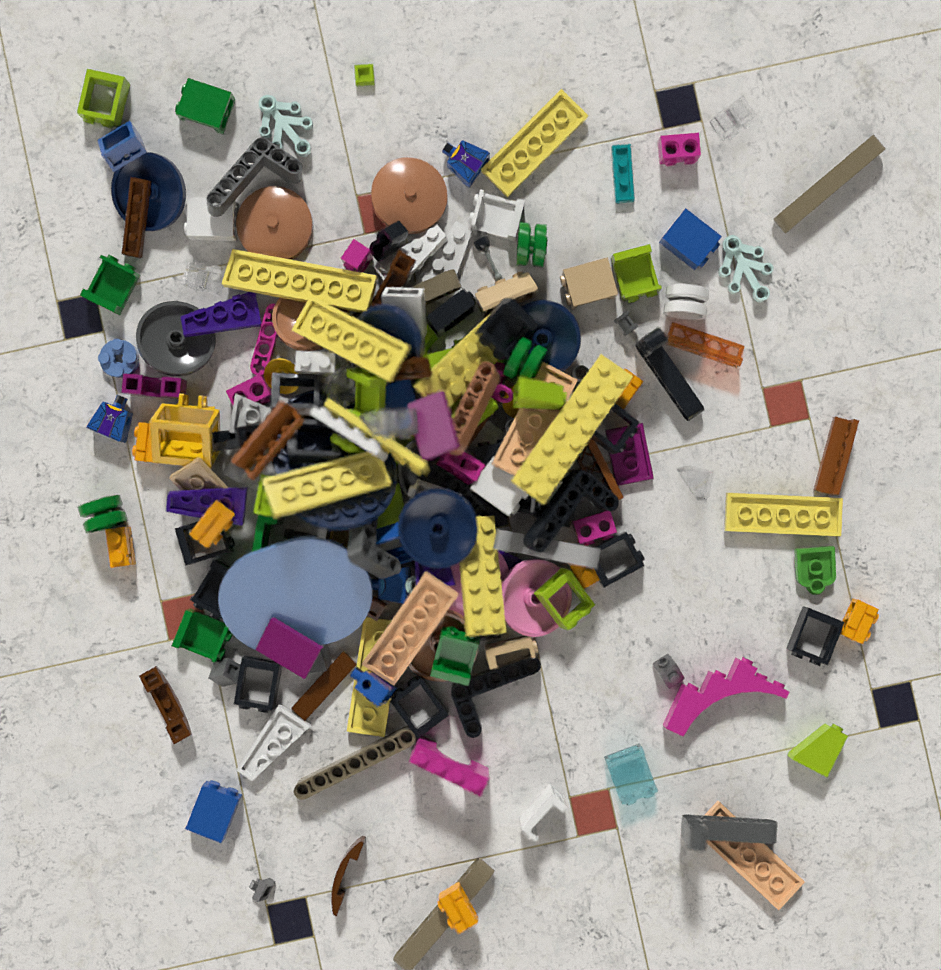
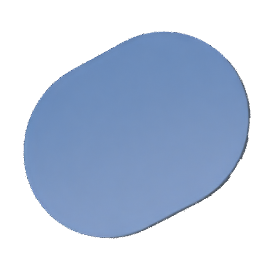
M316 536L297 537L256 550L237 560L228 570L221 583L218 599L219 609L223 621L229 627L230 632L243 644L254 650L272 617L317 644L326 645L349 636L364 622L372 602L371 578L369 572L350 562L347 556L348 549L343 544L331 539L316 538Z

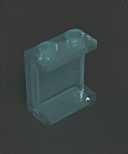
M640 743L604 756L622 805L634 804L637 802V799L643 797L645 799L650 798L658 792Z

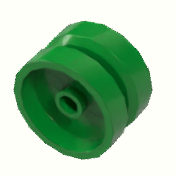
M519 222L516 265L526 266L529 254H532L533 267L544 266L548 240L547 224L537 223L534 227V235H531L530 223Z
M523 336L514 349L503 375L513 379L522 370L519 377L533 379L540 370L548 349L537 345L530 354L532 341Z
M120 495L103 497L77 507L80 517H93L83 523L85 534L111 529L128 521L125 511H113L123 505Z

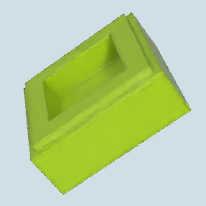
M373 64L354 65L356 86L375 85Z

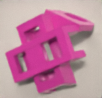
M496 362L493 366L499 373L500 380L491 398L502 403H509L513 399V392L507 386L502 385L506 379V376L503 375L506 365ZM499 391H506L509 398L501 397Z

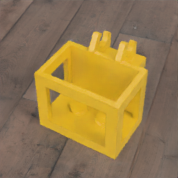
M180 393L179 402L176 405L162 403L150 420L153 463L186 466L200 457L210 469L212 468L220 451L213 452L212 432L220 431V409L208 406L206 396L199 395L198 406L189 405L188 395ZM160 429H161V438H162L161 443H160Z

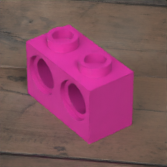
M699 133L661 135L658 140L659 164L674 166L677 163L684 162L685 165H690L698 161L701 156ZM685 147H690L693 152L688 153ZM665 149H672L674 154H668Z
M353 239L342 255L341 260L346 268L345 270L364 273L373 260V256L369 248Z
M261 374L226 390L232 405H234L235 393L245 395L246 398L262 405L270 402L271 390ZM262 386L264 389L263 394L256 396V388Z
M465 451L461 455L445 453L441 455L436 464L467 485L477 481L485 466Z
M603 511L572 521L579 544L583 543L584 546L595 543L594 539L601 537L602 540L612 538L613 533H617L610 511ZM603 520L608 523L606 531L599 529V523ZM584 526L590 528V534L587 537H583L580 533L581 528Z

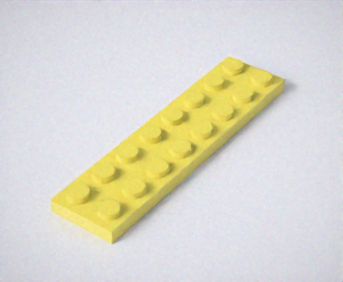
M232 249L221 284L227 288L306 303L310 296L334 308L363 313L371 306L378 277L372 274Z
M600 354L510 482L541 504H544L633 376Z

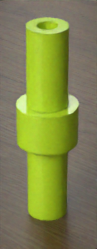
M336 434L331 437L332 442L341 446V449L348 453L359 454L365 452L364 449L356 446L349 439H343Z

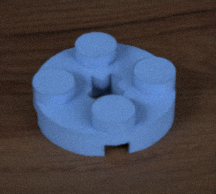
M114 339L102 347L98 355V361L105 373L121 378L123 373L133 374L139 364V354L131 343L125 340ZM121 354H122V355H123V356H122L123 362H122V363H120V362H117V363H116V362H115V360H116V358H115L116 355H121Z

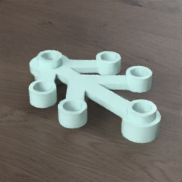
M272 95L262 96L259 100V108L263 112L262 126L259 129L263 138L271 136L272 131L269 125L272 115L276 120L272 143L280 144V148L283 149L281 140L284 130L295 144L297 154L301 157L308 156L311 152L309 142L300 139L290 125L302 126L305 130H310L313 127L311 118L308 116L303 118L283 116L278 110L290 111L293 115H299L301 113L300 104L298 102H278ZM267 103L272 104L270 108H266ZM294 106H298V110L293 111L292 108ZM310 121V124L305 126L304 122ZM264 129L269 130L267 134L262 133ZM302 147L307 148L305 152L300 151Z
M734 235L726 237L722 244L726 254L718 274L723 278L729 276L733 256L737 261L733 280L728 285V291L731 294H736L740 290V281L744 273L753 289L754 300L757 302L767 300L770 296L769 289L766 286H760L751 269L759 270L763 275H769L774 270L771 263H761L746 259L741 253H749L754 259H759L763 256L764 249L760 246L753 247L742 244L740 238ZM729 243H733L735 247L733 249L730 248ZM755 250L760 251L759 256L755 254ZM765 266H768L770 268L769 272H766L764 270ZM723 268L727 269V274L722 273ZM732 285H736V286H737V290H736V291L732 290V288H731ZM758 292H762V298H759L757 296Z

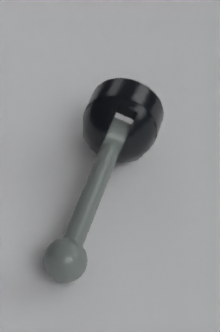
M484 236L473 242L478 251L485 253L494 271L495 280H501L502 275L498 273L488 252L490 247L488 237Z

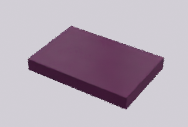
M438 391L408 404L423 461H428L460 448L445 391Z
M643 423L638 424L636 434L628 438L626 441L627 446L621 453H609L613 476L618 486L654 479ZM628 426L605 430L606 439L615 445Z
M272 617L255 650L301 678L306 679L323 647Z

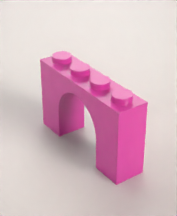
M423 735L417 739L411 751L410 763L481 797L489 781L488 767L472 759L469 765L460 763L440 752L436 747L437 742Z

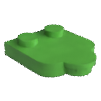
M834 546L794 549L796 580L800 585L806 587L809 593L813 595L821 594L826 586L834 583L836 580Z

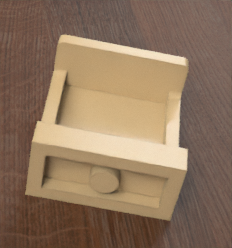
M608 257L563 269L562 276H560L561 285L566 287L567 294H565L566 303L571 305V309L607 298L610 300L618 295Z
M524 635L485 645L489 668H497L496 655L529 648L532 659L536 658L535 653L538 652L535 639Z

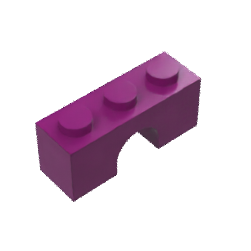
M123 373L121 393L132 396L179 399L180 393L186 394L187 380L175 377L155 378Z

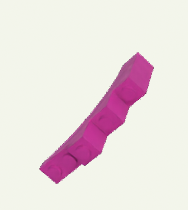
M744 657L741 660L735 658L727 677L726 674L715 670L714 673L708 670L699 691V687L688 683V685L681 683L663 726L684 737L691 723L702 711L727 696L743 692H763L787 699L790 692L784 689V684L776 680L771 683L767 681V676L756 673L758 668L752 665L753 661Z

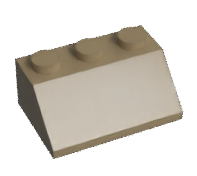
M523 271L512 275L513 278L507 281L501 279L496 281L492 287L484 286L479 288L477 293H475V299L483 318L488 316L503 298H513L519 304L536 297L538 288L529 272L523 274Z

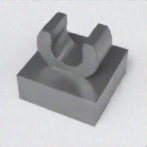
M271 878L252 880L249 888L255 891L252 899L256 902L266 900L276 881Z

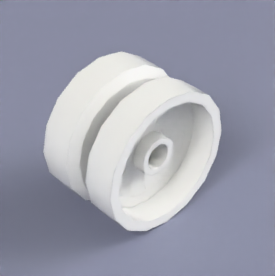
M672 284L667 286L665 297L670 301L664 304L663 314L665 316L682 320H702L706 318L707 307L703 303L709 299V289L691 284Z

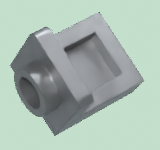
M669 654L664 655L653 663V666L669 689L685 679L678 665Z

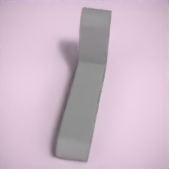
M496 529L493 549L522 553L589 568H598L601 549L552 540L544 552L537 553L524 546L523 540L526 534Z

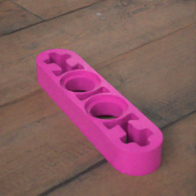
M274 303L269 304L265 310L250 364L251 372L256 376L259 374L264 376V370H260L257 373L258 370L255 369V366L259 365L261 361L257 359V356L267 358V361L262 360V366L265 369L266 365L272 360L278 338L276 331L272 336L265 335V328L273 326V323L267 322V320L272 321L270 311H273ZM263 344H267L270 348V351L265 355L259 351Z

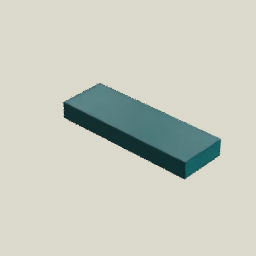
M631 144L612 145L611 155L615 203L634 202Z

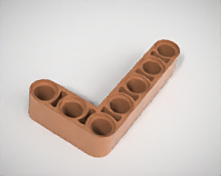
M484 362L479 365L453 417L460 448L448 452L450 454L461 455L464 453L500 380L499 373L490 362ZM412 423L410 426V432L416 438Z

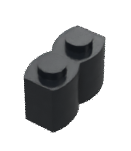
M396 221L380 230L376 240L370 244L369 249L377 261H381L396 252L400 247V243L407 238L408 230L400 221Z

